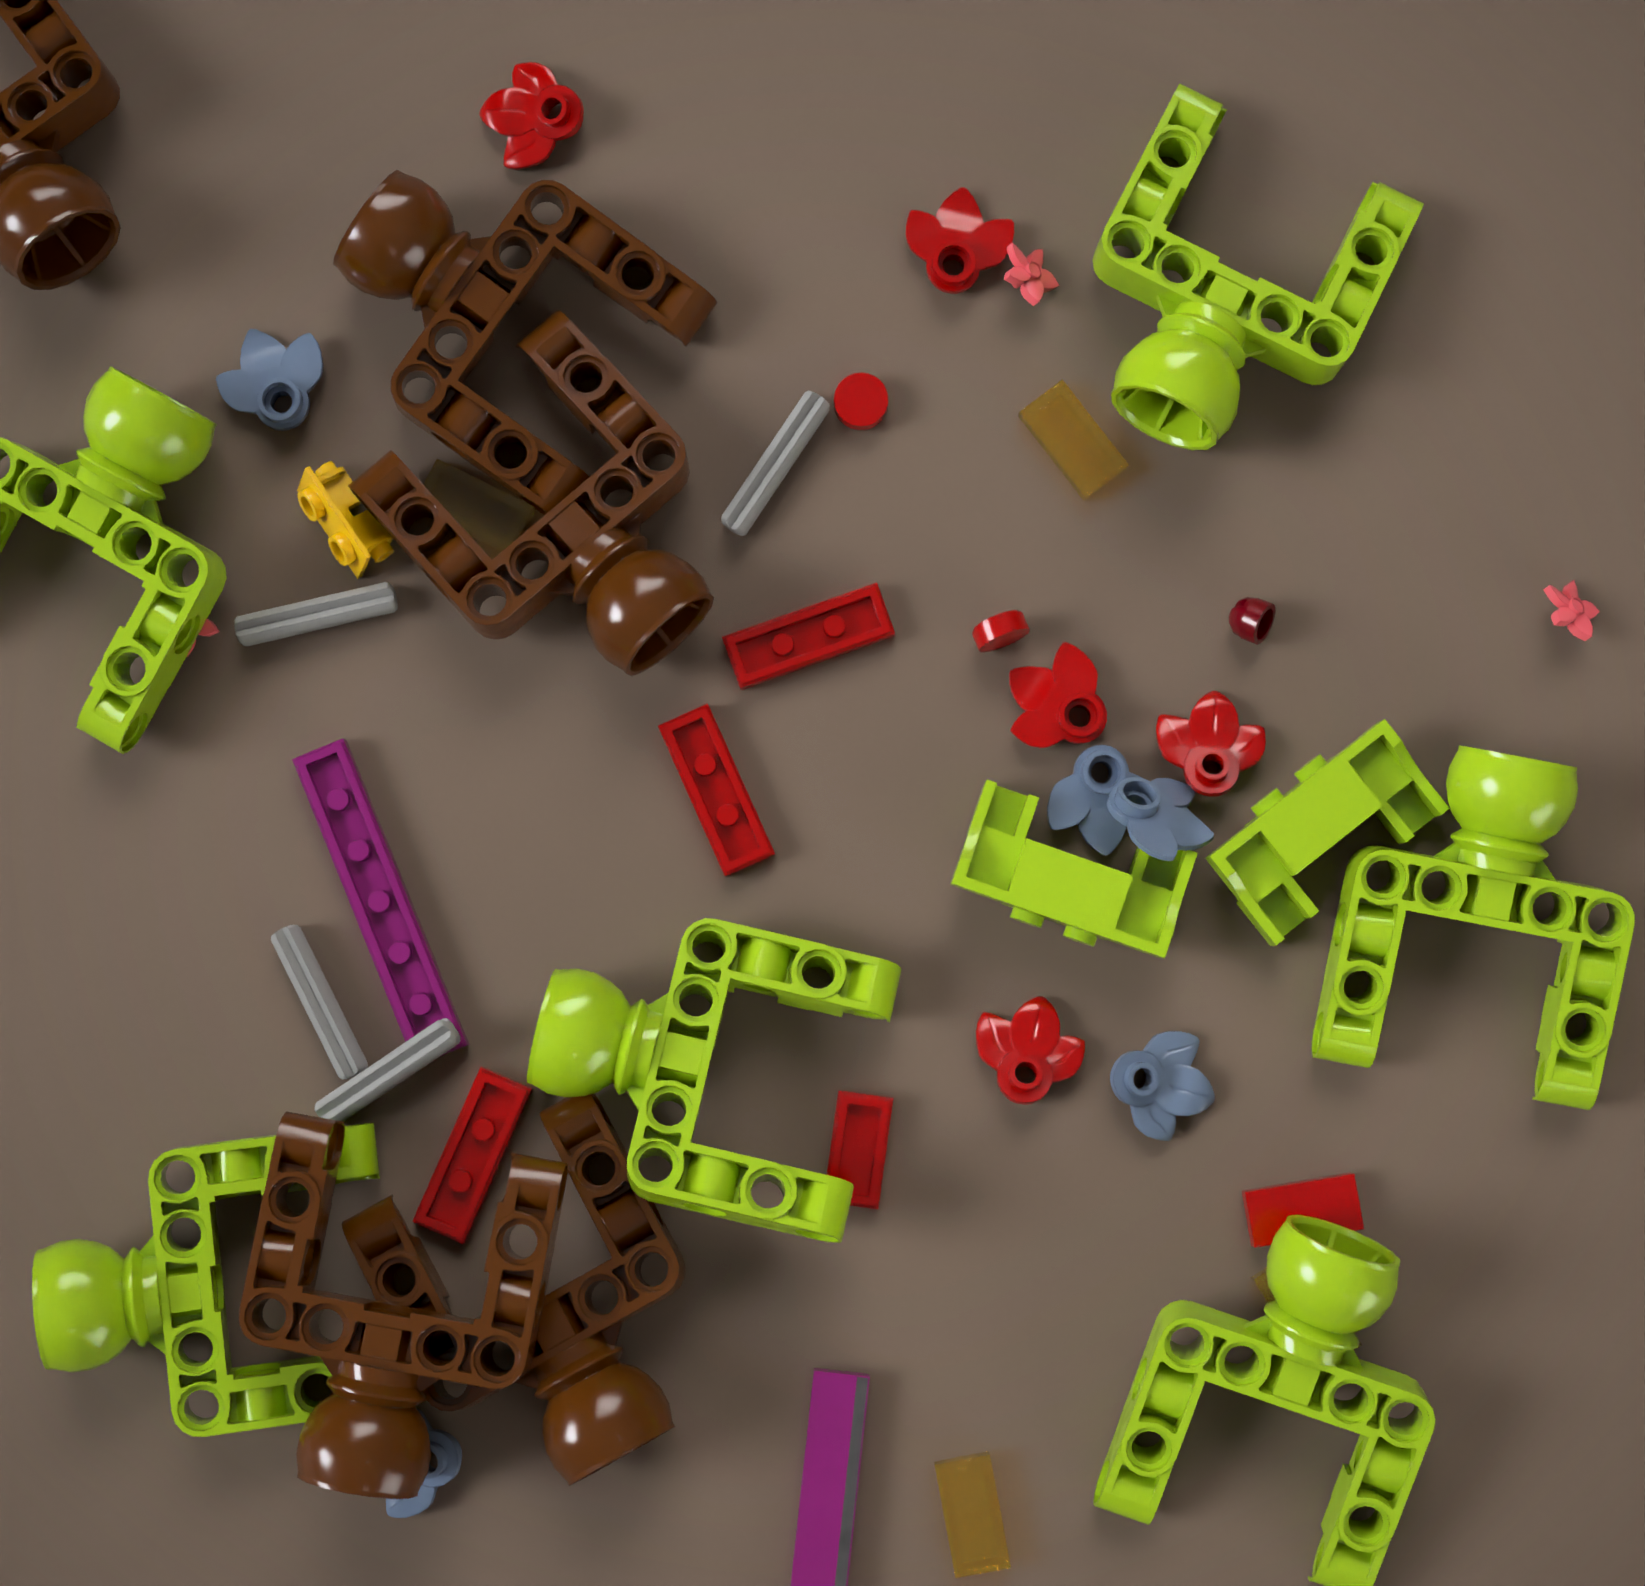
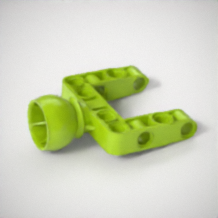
M1179 83L1103 230L1092 261L1094 271L1101 281L1160 311L1162 314V318L1157 323V332L1144 338L1123 357L1116 371L1114 388L1111 392L1112 404L1118 413L1132 426L1154 439L1188 450H1208L1216 445L1217 441L1230 429L1237 415L1240 395V378L1237 370L1245 365L1246 358L1253 357L1306 384L1323 385L1333 380L1353 353L1420 215L1424 203L1381 182L1378 184L1372 182L1312 303L1261 277L1256 281L1219 263V256L1166 231L1227 109L1223 108V104ZM1167 156L1173 158L1179 163L1180 167L1173 168L1167 166L1160 157ZM1125 246L1134 253L1135 257H1121L1115 252L1113 247ZM1356 253L1367 254L1372 258L1375 265L1363 263ZM1162 271H1176L1182 276L1184 282H1171L1164 276ZM1269 318L1276 321L1280 325L1282 332L1270 331L1264 326L1261 319ZM1311 343L1323 344L1328 348L1331 357L1317 354L1312 348Z
M110 366L108 371L94 383L86 398L83 423L84 432L90 447L77 449V460L59 465L29 447L0 437V461L7 455L10 458L9 472L0 479V554L19 518L24 513L55 531L70 535L94 547L93 553L144 581L141 586L145 588V591L126 626H119L103 655L99 667L89 683L93 689L79 714L76 728L121 754H125L134 748L144 734L166 691L171 686L218 600L227 576L226 567L216 553L162 522L157 501L166 499L161 485L183 479L204 461L212 446L217 424L160 391ZM55 481L57 485L56 498L51 504L46 506L43 500L44 490L49 483ZM148 533L152 546L147 556L139 560L136 554V544L142 535ZM195 559L199 566V574L193 584L186 586L183 581L182 572L185 565ZM141 657L145 663L146 671L142 680L135 684L130 677V668L134 660Z
M1459 745L1458 751L1449 765L1446 779L1449 807L1451 813L1462 827L1450 835L1454 843L1434 856L1384 846H1366L1357 850L1350 857L1345 870L1313 1030L1311 1047L1313 1058L1365 1068L1371 1067L1378 1048L1406 911L1553 938L1557 939V942L1562 943L1554 985H1548L1541 1016L1535 1050L1540 1052L1535 1077V1097H1532V1100L1590 1110L1594 1106L1614 1026L1635 926V914L1631 904L1623 896L1594 886L1557 880L1543 862V859L1547 858L1549 854L1541 843L1553 837L1561 830L1575 808L1578 794L1577 767ZM1386 861L1391 869V877L1388 883L1382 888L1371 889L1366 881L1369 867L1375 862ZM1440 871L1445 878L1444 891L1439 897L1427 900L1422 893L1424 878L1432 872ZM1549 892L1554 899L1553 912L1548 918L1538 921L1533 914V904L1541 894ZM1605 903L1609 910L1607 924L1602 929L1593 931L1588 923V916L1596 905ZM1355 971H1366L1369 978V985L1366 991L1358 997H1347L1344 992L1346 978ZM1584 1013L1586 1018L1584 1032L1577 1038L1568 1039L1565 1033L1567 1021L1575 1014Z
M704 918L690 925L682 937L669 992L649 1005L646 1004L644 999H640L630 1006L620 989L611 981L595 972L582 969H554L546 989L534 1034L527 1071V1083L536 1086L548 1094L561 1097H581L595 1094L612 1083L619 1095L625 1092L628 1093L639 1111L627 1157V1179L631 1189L638 1197L650 1202L824 1242L840 1243L843 1239L854 1185L851 1182L830 1175L692 1143L712 1052L715 1049L728 992L734 993L735 988L777 997V1003L809 1011L842 1017L844 1012L871 1019H886L890 1023L902 969L896 963L882 958L728 921ZM713 942L722 949L724 955L718 961L705 963L694 955L693 950L700 943ZM811 967H820L830 974L832 983L822 989L813 988L804 981L802 973ZM699 994L709 1001L711 1008L704 1015L691 1016L681 1009L680 1003L686 996ZM673 1101L683 1108L685 1116L678 1124L665 1126L654 1118L653 1111L655 1107L662 1102ZM650 1156H660L670 1163L672 1171L665 1180L651 1182L641 1175L639 1171L641 1162ZM761 1182L776 1184L782 1192L783 1201L776 1207L763 1208L753 1200L751 1195L752 1188Z
M374 1123L345 1126L343 1149L335 1184L380 1179ZM276 1135L182 1146L164 1152L155 1159L149 1170L148 1177L153 1236L141 1251L132 1247L125 1258H123L109 1246L83 1239L59 1241L36 1251L32 1268L33 1317L39 1353L45 1369L72 1373L92 1370L118 1356L131 1339L141 1347H145L150 1342L166 1355L171 1412L175 1424L182 1432L193 1437H208L306 1422L310 1413L321 1401H314L305 1394L303 1381L308 1376L316 1373L324 1374L328 1377L332 1376L321 1357L311 1356L232 1368L215 1202L219 1199L243 1195L261 1194L263 1196ZM173 1161H184L193 1168L195 1182L190 1190L179 1192L168 1185L166 1170ZM296 1183L288 1192L307 1189L302 1184ZM182 1217L190 1218L199 1225L201 1239L197 1246L183 1248L176 1244L171 1234L175 1220ZM199 1332L211 1340L213 1352L209 1359L195 1361L185 1354L183 1340L187 1334ZM198 1390H207L213 1393L219 1403L218 1413L208 1418L195 1415L189 1406L190 1394Z
M1298 1214L1288 1215L1286 1221L1275 1233L1267 1255L1266 1275L1268 1287L1275 1300L1265 1304L1264 1312L1266 1315L1253 1321H1248L1187 1300L1174 1301L1162 1308L1155 1320L1102 1466L1094 1493L1093 1505L1147 1525L1151 1523L1177 1459L1205 1381L1360 1434L1349 1465L1343 1463L1332 1491L1331 1499L1321 1522L1323 1535L1315 1555L1312 1577L1308 1576V1580L1323 1586H1373L1430 1442L1436 1420L1433 1408L1423 1388L1415 1379L1400 1372L1359 1359L1354 1351L1359 1346V1339L1355 1332L1368 1328L1378 1321L1392 1304L1398 1286L1400 1259L1385 1246L1354 1230L1315 1217ZM1191 1327L1200 1332L1198 1338L1191 1344L1180 1345L1171 1340L1174 1332L1180 1328ZM1237 1346H1247L1253 1350L1251 1357L1243 1363H1231L1225 1359V1356L1232 1348ZM1351 1383L1361 1386L1357 1396L1352 1399L1338 1400L1334 1397L1337 1389L1345 1384ZM1407 1402L1415 1405L1411 1414L1405 1418L1395 1419L1389 1417L1391 1409L1399 1403ZM1142 1432H1155L1161 1436L1159 1442L1151 1447H1141L1133 1442L1135 1437ZM1367 1506L1375 1509L1372 1516L1366 1520L1356 1521L1349 1518L1352 1512L1359 1507Z

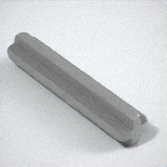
M810 390L803 394L722 514L721 523L727 529L740 536L748 533L828 414L830 404L822 396Z
M383 582L237 616L234 619V628L239 643L248 647L394 613L398 609V602L394 587L388 582Z
M293 924L276 931L271 936V942L338 1077L344 1080L356 1076L368 1068V1062L301 927Z
M447 1018L437 1020L317 1101L315 1104L316 1114L320 1118L345 1121L458 1045L461 1039L455 1026Z

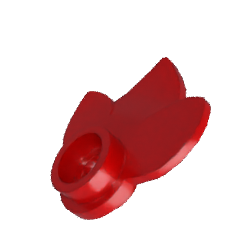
M536 62L516 64L512 72L513 88L501 89L491 94L479 112L480 118L489 128L501 135L508 136L504 152V166L508 169H527L545 162L550 157L556 142L574 136L583 123L584 107L580 97L569 87L559 85L553 72L546 66ZM561 103L562 109L560 114L556 118L549 119L552 108Z
M960 187L944 200L936 216L920 210H911L907 218L905 236L910 250L926 262V272L930 282L942 292L957 294L971 288L977 281L980 271L1002 263L1008 255L1006 247L1013 242L1014 221L1012 219H994L983 223L982 214L974 197L967 188ZM949 260H956L962 265L963 271L958 275H949L944 271L943 264Z
M1063 642L1055 655L1051 670L1035 666L1019 667L1010 670L1008 676L1011 694L1018 706L1025 711L1013 723L1010 732L1021 742L1036 748H1048L1063 739L1073 744H1085L1095 740L1103 732L1107 723V710L1102 699L1095 694L1098 673L1093 662L1079 648L1070 643ZM1080 707L1086 710L1089 716L1087 725L1083 727L1074 726L1069 720L1071 709Z
M1215 690L1199 699L1191 711L1190 719L1161 714L1156 724V739L1163 758L1171 764L1182 768L1187 784L1195 792L1204 796L1215 797L1230 791L1236 784L1239 772L1255 766L1265 751L1266 734L1264 727L1250 724L1239 726L1238 713L1233 703L1225 695ZM1206 761L1217 762L1221 766L1222 771L1218 774H1209L1204 770L1202 764Z
M1037 996L1024 1003L1014 1014L1011 1022L995 1014L983 1012L977 1023L976 1047L979 1057L988 1066L997 1071L996 1079L1000 1091L1007 1099L1014 1103L1028 1105L1040 1101L1046 1096L1052 1083L1070 1079L1082 1065L1085 1041L1074 1036H1060L1058 1014L1053 1005L1043 996ZM1019 1067H1028L1034 1072L1035 1080L1028 1084L1022 1083L1016 1078L1015 1070Z

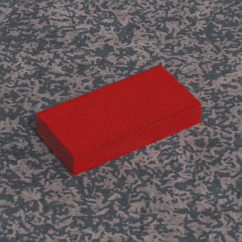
M838 1090L826 1175L844 1179L854 1185L850 1206L877 1210L879 1208L893 1097Z
M1351 1172L1242 1190L1250 1242L1254 1248L1271 1245L1275 1233L1286 1221L1288 1215L1298 1214L1315 1217L1354 1231L1364 1229L1355 1174Z

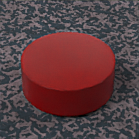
M859 372L848 375L838 384L834 394V410L838 419L845 426L854 430H867L878 425L885 417L888 408V392L880 379L872 374Z
M1009 610L994 615L976 625L972 631V636L979 652L985 653L1003 648L1020 640L1030 632V629L1022 611Z

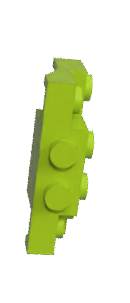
M1385 719L1377 722L1327 761L1321 754H1318L1294 773L1299 780L1298 784L1284 795H1282L1278 788L1265 795L1251 807L1256 817L1205 857L1214 871L1237 898L1236 904L1270 946H1277L1285 939L1284 936L1305 919L1312 918L1319 912L1318 908L1292 876L1297 875L1371 815L1375 814L1396 842L1403 844L1415 836L1414 833L1434 817L1440 816L1450 809L1420 771L1401 738Z
M988 779L984 782L950 885L1001 902L1002 905L1013 908L1010 918L1022 923L1042 928L1045 919L1065 926L1062 936L1076 942L1094 947L1097 938L1160 959L1166 957L1182 899L1198 854L1197 852L1178 850L1173 861H1165L1152 857L1137 847L1129 872L1125 873L1028 838L1025 839L1039 797L1031 794L1026 796L997 786V782Z

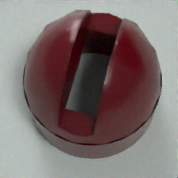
M1246 597L1239 600L1228 616L1233 633L1243 640L1256 645L1261 644L1273 625L1276 607L1273 603L1260 598Z

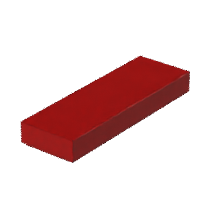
M876 582L722 636V640L740 690L894 637L895 631Z
M708 703L658 725L724 876L727 877L774 856L775 852Z
M483 1066L480 1067L412 1222L461 1244L466 1242L533 1088Z

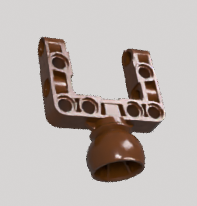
M0 0L1 18L37 66L0 92V264L6 272L18 279L22 285L33 290H52L71 284L90 273L107 258L118 241L121 227L111 200L105 190L86 174L64 164L61 155L57 151L107 117L116 108L120 99V87L58 0ZM90 78L86 85L78 88L83 81ZM45 110L41 117L34 120V117L39 112Z
M396 170L388 175L375 189L350 224L335 253L333 265L340 270L349 283L360 291L383 299L400 300L411 298L412 310L422 311L424 330L397 366L391 378V393L397 409L407 419L545 515L588 479L589 476L566 457L463 384L494 341V332L514 303L519 305L554 257L558 260L561 256L594 280V287L646 324L651 320L667 333L680 340L685 347L714 309L717 301L700 284L559 182L540 180L532 183L524 190L492 236L471 239V234L468 231L455 233L454 220L449 207L434 188L419 178ZM551 202L561 209L562 217L556 223L550 225L542 224L533 217L531 213L533 208L539 203ZM510 246H520L527 250L531 259L525 267L511 269L501 262L500 255L502 251ZM630 267H641L650 274L652 284L643 290H633L624 283L622 273ZM449 333L460 335L467 342L465 352L454 359L443 357L436 350L438 340L443 335ZM415 378H426L434 384L435 392L427 402L414 403L404 396V389L407 383ZM515 442L521 445L527 455L525 461L514 469L500 466L494 454L501 444Z
M557 310L517 343L516 347H520L526 352L533 363L544 374L549 388L592 435L597 432L616 452V455L500 554L491 559L391 450L349 484L348 487L475 631L483 637L494 640L507 638L518 631L558 595L573 596L574 603L587 605V627L596 649L608 662L622 669L626 674L633 676L646 671L673 652L699 626L713 605L714 596L710 593L704 578L691 564L663 550H647L648 539L640 535L641 524L686 485L690 474L685 444L672 427L563 312ZM593 377L602 381L600 386L592 392L583 393L575 389L577 384L585 378ZM666 454L674 458L673 464L664 471H654L647 467L649 460L656 455ZM624 489L633 494L631 500L621 507H613L605 503L608 495L615 490ZM424 517L434 519L433 526L427 533L418 536L409 534L410 526L417 519ZM542 560L549 564L546 573L538 579H527L522 576L524 567L532 561ZM501 596L506 599L505 607L498 614L486 616L480 613L482 603L489 597Z
M596 1094L566 1097L539 1112V1115L562 1162L568 1163V1173L612 1258L545 1295L533 1361L527 1373L515 1382L537 1389L535 1393L536 1399L548 1401L543 1417L545 1450L554 1469L567 1481L569 1486L610 1465L675 1427L672 1421L669 1402L661 1387L639 1368L619 1362L623 1347L616 1346L623 1322L678 1290L685 1278L686 1268L683 1257L654 1202L638 1197L631 1189L627 1179L628 1153ZM607 1154L614 1161L615 1174L607 1184L598 1186L590 1179L589 1166L597 1156ZM393 1194L342 1222L345 1238L376 1301L453 1315L445 1300L450 1296L420 1238L411 1234L404 1218L394 1204ZM658 1253L667 1261L668 1275L660 1285L653 1287L643 1280L641 1265L646 1257ZM407 1264L414 1271L416 1281L412 1291L402 1296L394 1289L393 1275L401 1265ZM603 1281L612 1283L618 1293L617 1305L607 1314L598 1312L591 1300L595 1286ZM438 1330L432 1337L431 1350L439 1360L451 1362L457 1353V1342L449 1332ZM493 1341L487 1351V1359L490 1366L499 1372H509L512 1367L504 1370L494 1362L492 1354L493 1347L497 1341ZM440 1379L425 1389L424 1393L427 1397L426 1400L431 1406L440 1411L452 1412L474 1406L504 1388L490 1389L467 1384L464 1393L457 1398L447 1393L443 1380Z
M287 1111L282 1116L278 1126L265 1191L261 1202L239 1309L240 1327L243 1334L251 1342L258 1345L321 1357L332 1374L327 1379L326 1384L333 1394L318 1403L308 1416L300 1432L296 1452L297 1478L324 1489L353 1495L387 1499L417 1497L418 1491L428 1474L431 1459L428 1429L424 1418L415 1407L426 1401L427 1397L424 1390L440 1379L490 1389H502L521 1379L531 1366L566 1188L568 1163L511 1153V1169L506 1193L503 1200L497 1204L484 1272L489 1273L483 1309L479 1317L472 1319L315 1289L343 1149L345 1125L342 1121ZM296 1183L302 1184L310 1195L309 1206L302 1215L294 1214L286 1203L288 1190ZM519 1224L529 1226L537 1237L536 1249L529 1257L517 1255L509 1244L510 1234ZM271 1298L279 1301L286 1311V1320L280 1330L270 1328L263 1319V1308L265 1303ZM326 1309L337 1312L343 1322V1331L336 1341L325 1338L319 1329V1318ZM438 1330L449 1332L457 1342V1353L451 1362L439 1360L431 1350L432 1337ZM493 1341H502L512 1348L515 1362L509 1372H499L490 1366L487 1359V1351Z

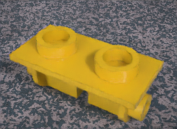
M329 461L321 465L314 473L311 467L308 466L304 469L297 489L299 504L305 515L311 521H318L328 535V544L336 560L343 566L348 565L356 578L359 579L363 576L371 556L376 563H379L393 554L394 550L390 545L393 538L368 510L356 516L352 515L350 510L362 503L348 487L353 481L344 467L337 468L333 461Z

